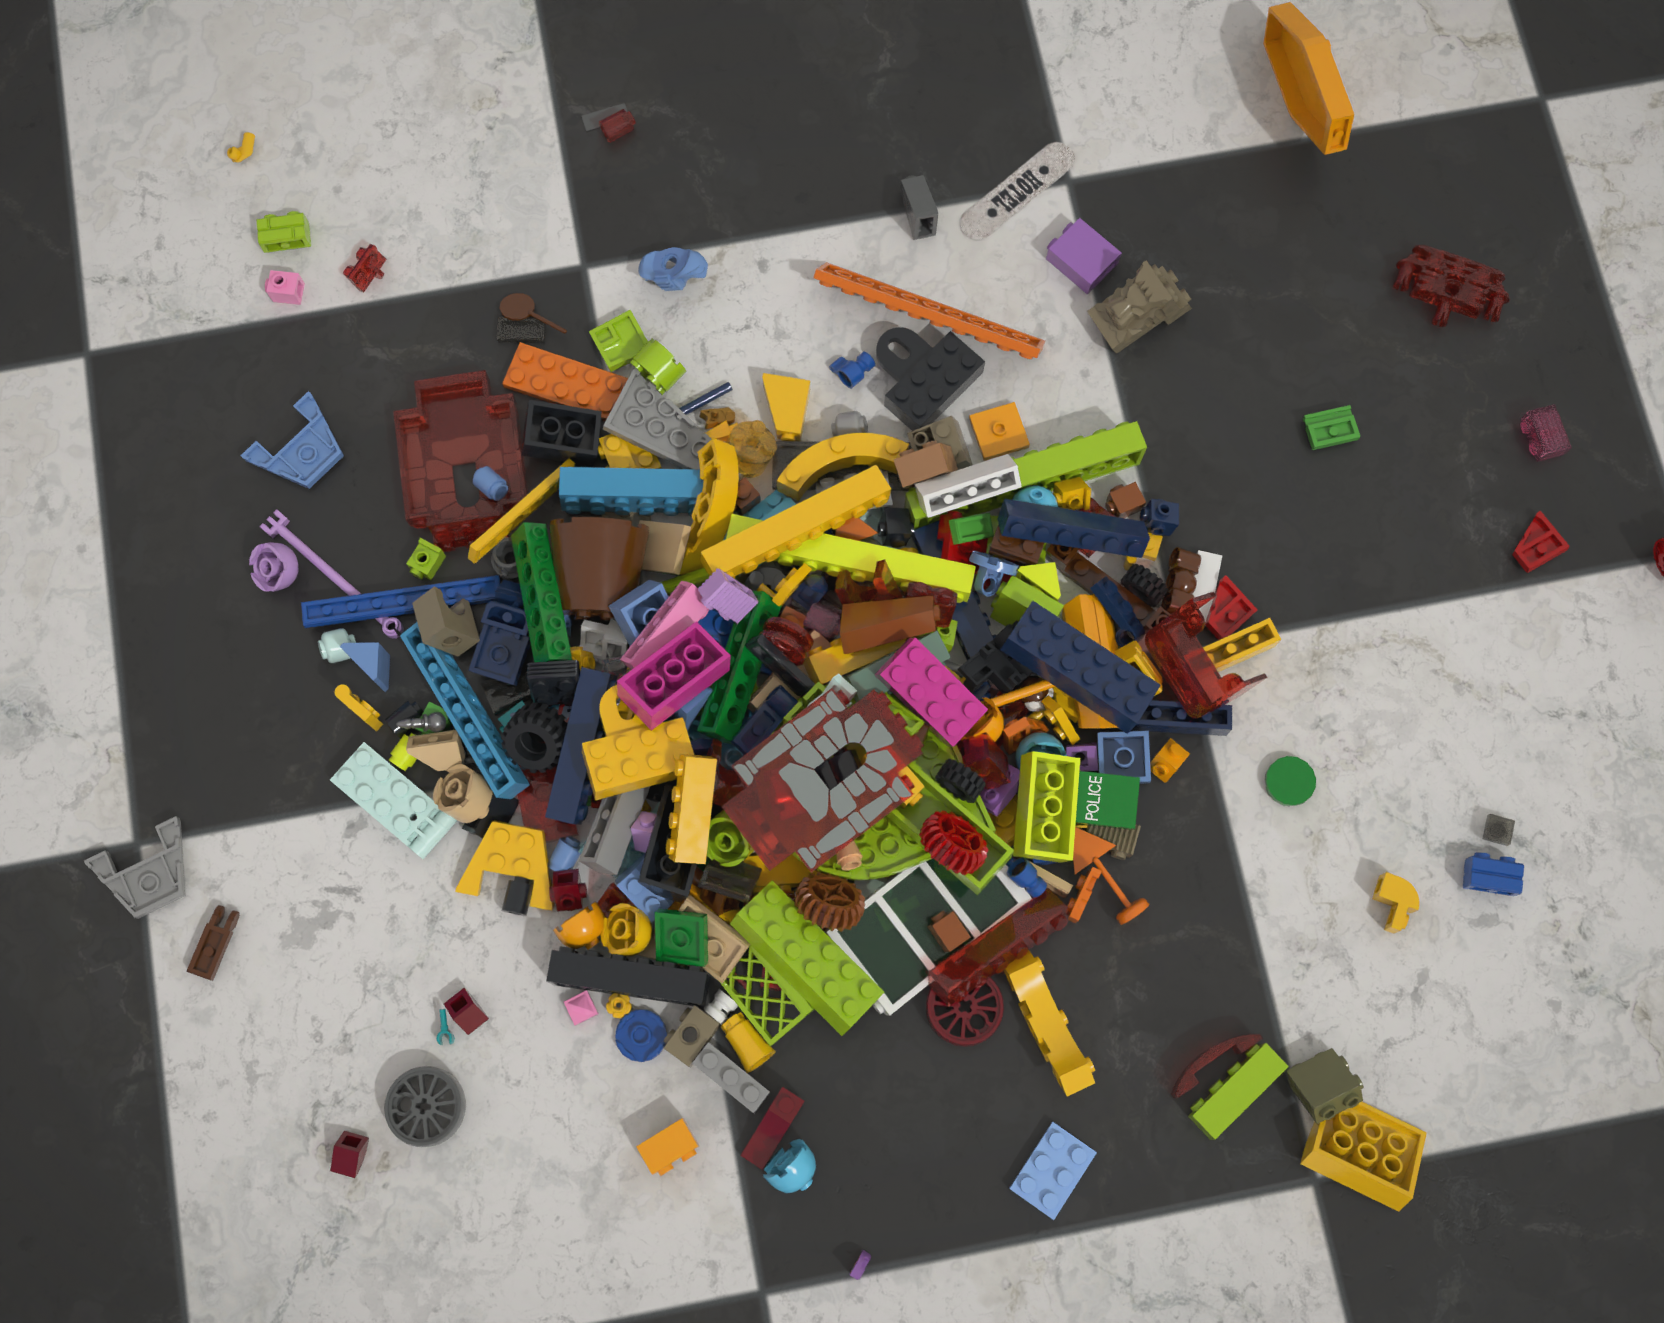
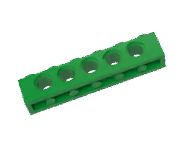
M523 522L511 535L534 662L572 660L546 524Z
M753 591L759 603L738 624L734 621L725 650L731 655L730 670L713 683L711 688L713 691L708 697L697 729L698 732L714 739L716 742L731 743V739L740 730L762 662L745 645L749 639L763 634L770 641L781 606L779 607L772 601L773 598L763 591Z

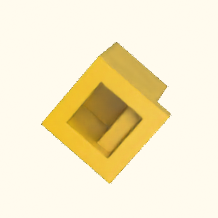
M1081 477L1054 483L1053 495L1057 499L1059 508L1071 510L1084 508V510L1090 509L1091 488Z

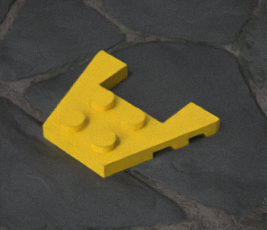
M492 821L459 881L455 892L479 896L484 870L534 880L530 906L552 911L555 905L554 902L550 901L549 887L552 886L549 877L544 830Z

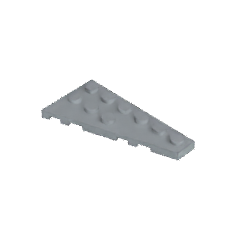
M635 367L603 425V430L683 469L700 470L697 452L711 440L672 401L662 396L651 382H647ZM738 464L739 481H740V478H741V476H742V474H743V472H744L745 469H743V468Z

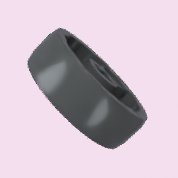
M431 1066L416 1067L400 1075L391 1085L385 1099V1118L392 1133L402 1142L415 1147L436 1146L452 1137L460 1127L465 1115L466 1099L460 1083L449 1072ZM428 1074L433 1075L434 1078L426 1093L425 1076ZM416 1077H419L420 1094L410 1083ZM439 1079L444 1080L447 1086L433 1096ZM406 1085L411 1093H401V1090ZM451 1089L454 1099L439 1102L438 1099ZM405 1097L411 1098L412 1102L408 1112H404L400 1107V1103ZM427 1100V1104H431V1109L424 1111V1109H420L421 1103H426ZM455 1104L453 1116L439 1110L440 1106ZM397 1114L408 1117L399 1123ZM437 1114L451 1120L445 1129L435 1117ZM416 1117L410 1134H408L403 1126ZM429 1119L439 1131V1134L434 1137L430 1136ZM423 1120L424 1139H419L415 1134Z

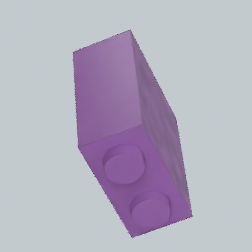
M1079 218L1074 224L1070 222L1064 228L1063 235L1059 239L1054 238L1049 243L1046 260L1088 295L1119 263L1122 253Z

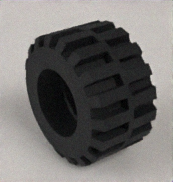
M532 703L531 706L526 704L515 712L503 729L504 732L501 735V739L504 740L501 743L502 748L507 750L505 752L507 758L511 757L513 759L511 762L514 765L519 764L521 766L520 769L524 771L530 769L532 773H536L539 770L543 773L547 769H553L558 764L568 722L564 721L566 717L563 714L559 715L557 713L558 710L556 708L550 709L544 703L541 706L538 703ZM528 732L539 735L545 744L535 741Z

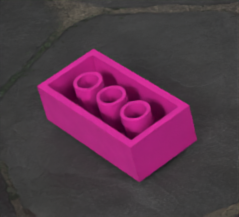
M696 621L617 680V696L652 731L730 670L731 655Z
M916 637L909 638L874 674L913 714L925 722L924 724L929 726V730L946 746L954 747L988 710Z

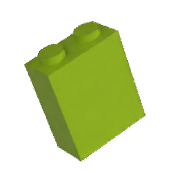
M1012 575L1008 583L1003 581L998 588L997 595L990 605L994 608L990 618L1004 626L1012 625L1015 621L1020 620L1032 601L1059 617L1064 605Z

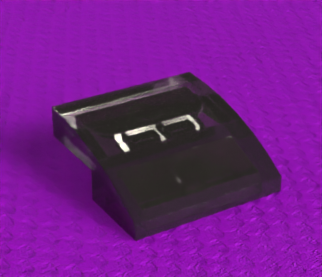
M710 859L698 887L748 903L759 881L762 869L743 862L736 866L724 867L715 859Z

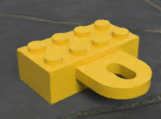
M617 685L608 689L601 698L599 709L606 737L582 743V755L595 800L677 779L674 769L680 754L694 755L683 717L662 722L651 731L635 713L634 717L630 720L622 719L616 704L619 698L617 696Z

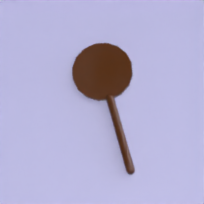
M510 294L500 302V312L506 319L519 321L532 316L564 334L567 333L566 329L534 313L535 303L526 294Z

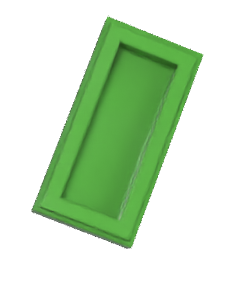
M990 512L949 520L953 545L994 537Z

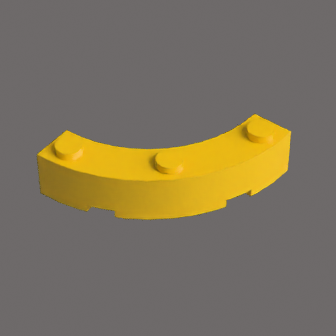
M851 433L823 440L806 449L791 461L777 479V491L799 502L803 494L824 474L859 464L869 465L870 467L877 465L878 468L897 474L894 459L899 458L901 452L909 450V443L875 433Z
M712 438L697 452L700 465V479L703 480V490L697 496L691 515L693 522L690 526L691 531L680 575L704 568L701 563V551L723 541L730 524L731 515L734 514L739 481L737 454L735 446Z
M1029 949L1001 961L1012 991H1015L1020 1001L1018 1005L1046 1062H1050L1053 1074L1065 1095L1070 1096L1095 1084L1092 1072L1095 1071L1094 1065L1089 1057L1084 1058L1066 1026L1068 1020L1062 1009L1058 1011L1041 973L1045 969L1038 956L1034 958Z

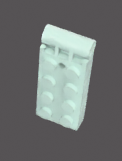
M365 742L361 744L330 779L331 782L423 860L457 822L456 819L439 810L438 805Z

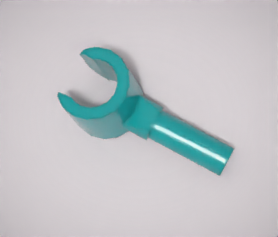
M439 1009L441 1031L437 1035V1042L443 1045L442 1037L448 1034L449 1043L452 1045L455 1037L448 1030L446 1009Z

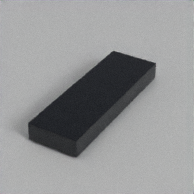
M763 634L749 639L746 643V648L797 696L808 693L815 685Z

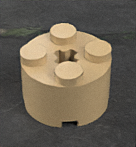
M463 764L450 767L447 770L449 774L444 779L440 777L434 788L433 800L438 805V809L462 823H470L478 818L483 819L489 812L488 806L491 802L493 791L484 776Z

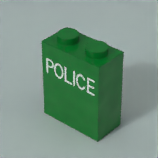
M1079 771L1076 824L1135 830L1140 777Z

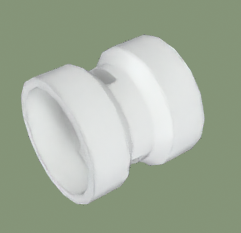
M719 989L715 993V999L712 1003H707L703 1010L722 1025L728 1020V1014L735 1011L738 1005Z

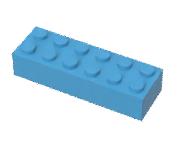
M560 467V504L562 511H566L568 514H579L581 511H586L595 515H602L605 512H615L618 515L639 512L645 516L653 515L654 513H664L667 516L688 513L691 516L697 496L703 490L700 470Z

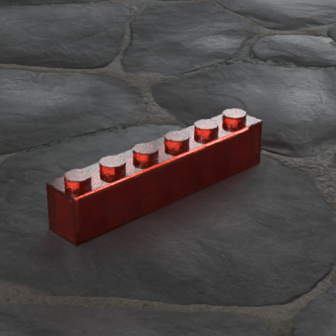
M1047 888L1043 894L1031 899L928 971L930 988L948 1007L955 1002L962 1001L971 990L980 988L995 973L1003 972L1012 961L1024 957L1033 946L1042 944L1050 934L1062 930L1068 923L1069 908Z

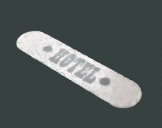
M1059 142L1048 144L962 215L960 219L962 232L974 240H982L990 236L1073 167L1075 156L1072 149Z

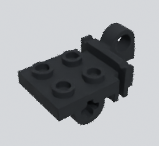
M1015 621L1012 625H1007L991 642H988L985 647L983 646L979 652L958 668V671L966 678L963 685L971 693H974L989 679L1000 692L1006 694L1033 673V671L1000 650L1018 621Z

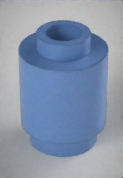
M491 467L479 468L474 473L473 485L489 499L498 501L505 497L508 492L506 481Z
M567 836L566 839L560 838L549 858L550 864L548 867L553 871L572 870L583 850L579 846L581 842L571 836Z

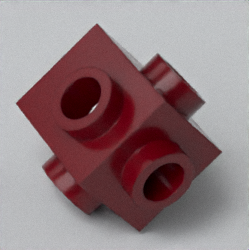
M579 869L553 872L552 886L549 887L550 901L556 904L557 912L583 909V898H587V886L585 882L581 883Z

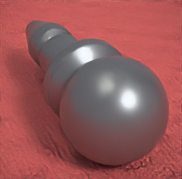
M433 712L429 715L423 714L422 719L401 720L396 725L405 729L422 727L424 732L428 729L432 732H440L446 726V718L439 712Z

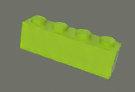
M1255 1043L1245 1053L1247 1058L1241 1064L1238 1061L1227 1070L1229 1076L1223 1082L1220 1079L1217 1080L1208 1089L1211 1094L1204 1100L1199 1098L1190 1107L1192 1112L1188 1117L1210 1140H1215L1289 1067L1267 1043L1260 1044L1259 1046Z

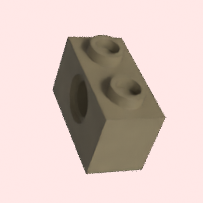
M695 1005L692 1009L688 1007L679 1018L682 1023L676 1031L672 1029L663 1041L666 1043L664 1049L690 1068L693 1065L692 1062L721 1026L720 1023ZM688 1028H695L697 1031V1038L693 1042H686L683 1035Z

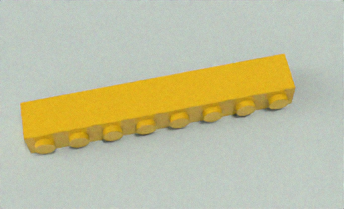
M877 465L701 551V563L709 576H712V573L716 572V569L719 568L735 579L737 575L743 572H752L759 564L765 561H774L781 553L787 550L793 551L799 548L808 539L815 540L823 535L824 531L830 528L837 529L841 527L846 520L852 517L859 518L863 516L868 509L874 506L876 508L883 506L888 502L891 487Z

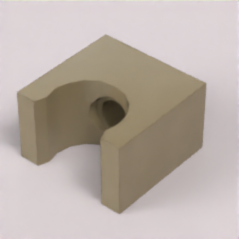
M433 587L412 603L423 644L458 657L480 641L468 600L461 599L449 608L443 599L441 589Z

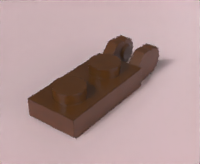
M218 905L215 908L209 923L204 928L187 968L188 973L211 981L214 980L233 935L232 931L237 925L240 916L238 911H232L224 928H220L217 926L222 921L225 907Z

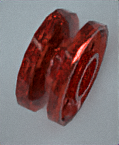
M781 617L766 619L763 626L764 631L758 635L763 634L797 667L803 665L807 657L806 653L811 650L814 644L812 636L804 628L788 619Z

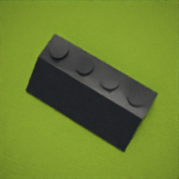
M665 784L638 883L657 896L680 903L689 896L697 864L674 862L669 859V855L666 853V843L668 839H671L672 828H669V816L671 812H674L675 802H672V789L674 786Z

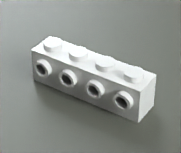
M1009 454L915 484L919 505L928 518L1022 487L1018 466Z

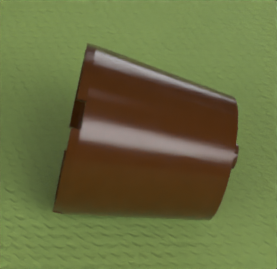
M572 517V522L564 523V519L561 518L550 521L552 558L563 615L574 616L575 620L581 621L590 620V618H600L602 622H610L611 619H615L609 605L639 586L649 536V527L647 525L638 524V527L631 526L632 521L602 517Z

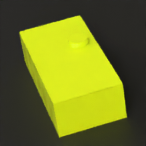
M1035 751L1021 755L1013 856L1060 863L1073 861L1080 758Z

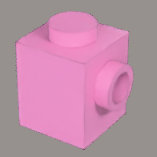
M270 270L269 279L265 281V291L273 302L301 305L305 283L299 273Z

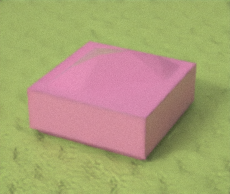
M588 990L564 1001L575 1026L599 1014Z

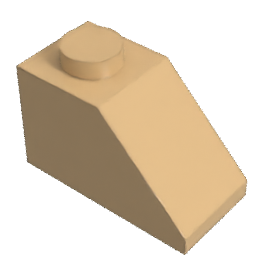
M456 730L409 736L406 747L407 753L433 769L447 771L452 766L464 765L465 753L463 744Z

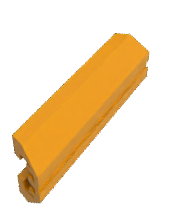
M1079 594L1064 605L1062 609L1063 621L1115 654L1118 645L1115 640L1114 620L1095 594ZM1075 700L1079 728H1118Z

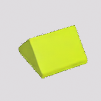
M1055 562L1020 566L1015 577L1054 600L1059 601L1061 594Z

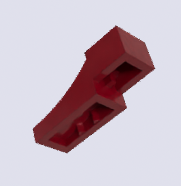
M782 1087L740 1156L763 1170L805 1101Z

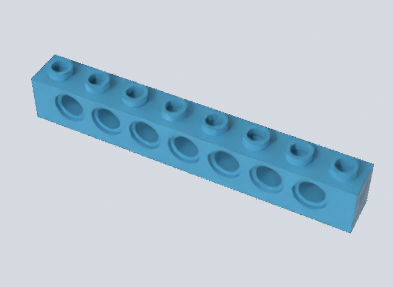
M416 622L402 633L400 637L496 798H514L530 785L519 765H514L511 762L513 759L511 757L507 758L505 755L507 750L502 748L501 743L503 740L452 654L423 644L418 623Z

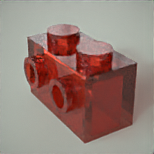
M987 732L963 740L965 755L962 756L964 766L971 768L972 772H976L983 779L987 790L999 788L1001 785L1011 782L1008 758Z

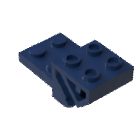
M504 579L495 590V601L492 600L486 604L481 623H484L479 637L480 641L477 643L468 671L517 686L531 642L520 584Z

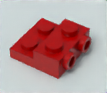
M949 511L947 514L941 515L937 536L938 540L943 541L941 559L976 566L974 574L977 575L980 565L970 562L969 558L972 551L986 553L988 538L953 545L949 520L963 518L962 513Z

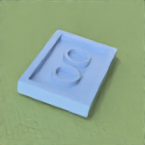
M1051 1122L1009 1189L1054 1220L1097 1152L1054 1122Z

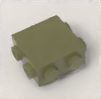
M1333 1048L1320 1052L1303 1063L1295 1064L1286 1071L1290 1088L1316 1124L1332 1119L1336 1114L1348 1108H1353L1363 1101L1361 1089L1364 1086L1357 1074L1352 1075L1346 1059L1342 1055L1338 1056Z

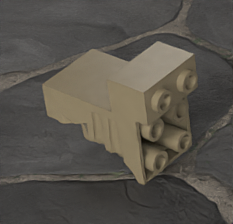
M1146 260L1136 271V276L1133 279L1128 278L1126 280V285L1123 288L1118 287L1113 295L1107 297L1102 303H1097L1087 311L1116 354L1161 322L1165 321L1169 325L1192 309L1188 303L1192 299L1184 288L1178 289L1175 283L1179 280L1171 269L1168 272L1163 266L1158 269L1156 264L1150 266Z

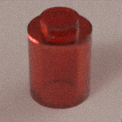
M624 109L599 121V126L609 143L633 131V125L636 124L631 112H626Z

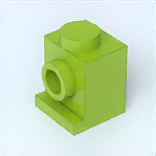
M420 538L418 546L406 564L413 576L421 580L423 577L432 580L446 555L441 548ZM424 556H427L426 561H425V562H421L422 559H423V557H424Z

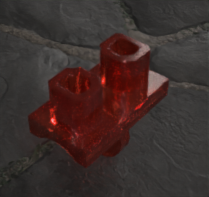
M369 244L367 248L360 247L356 253L358 260L356 265L347 266L343 272L345 277L363 293L374 277L378 279L384 277V273L380 269L387 259L372 244Z

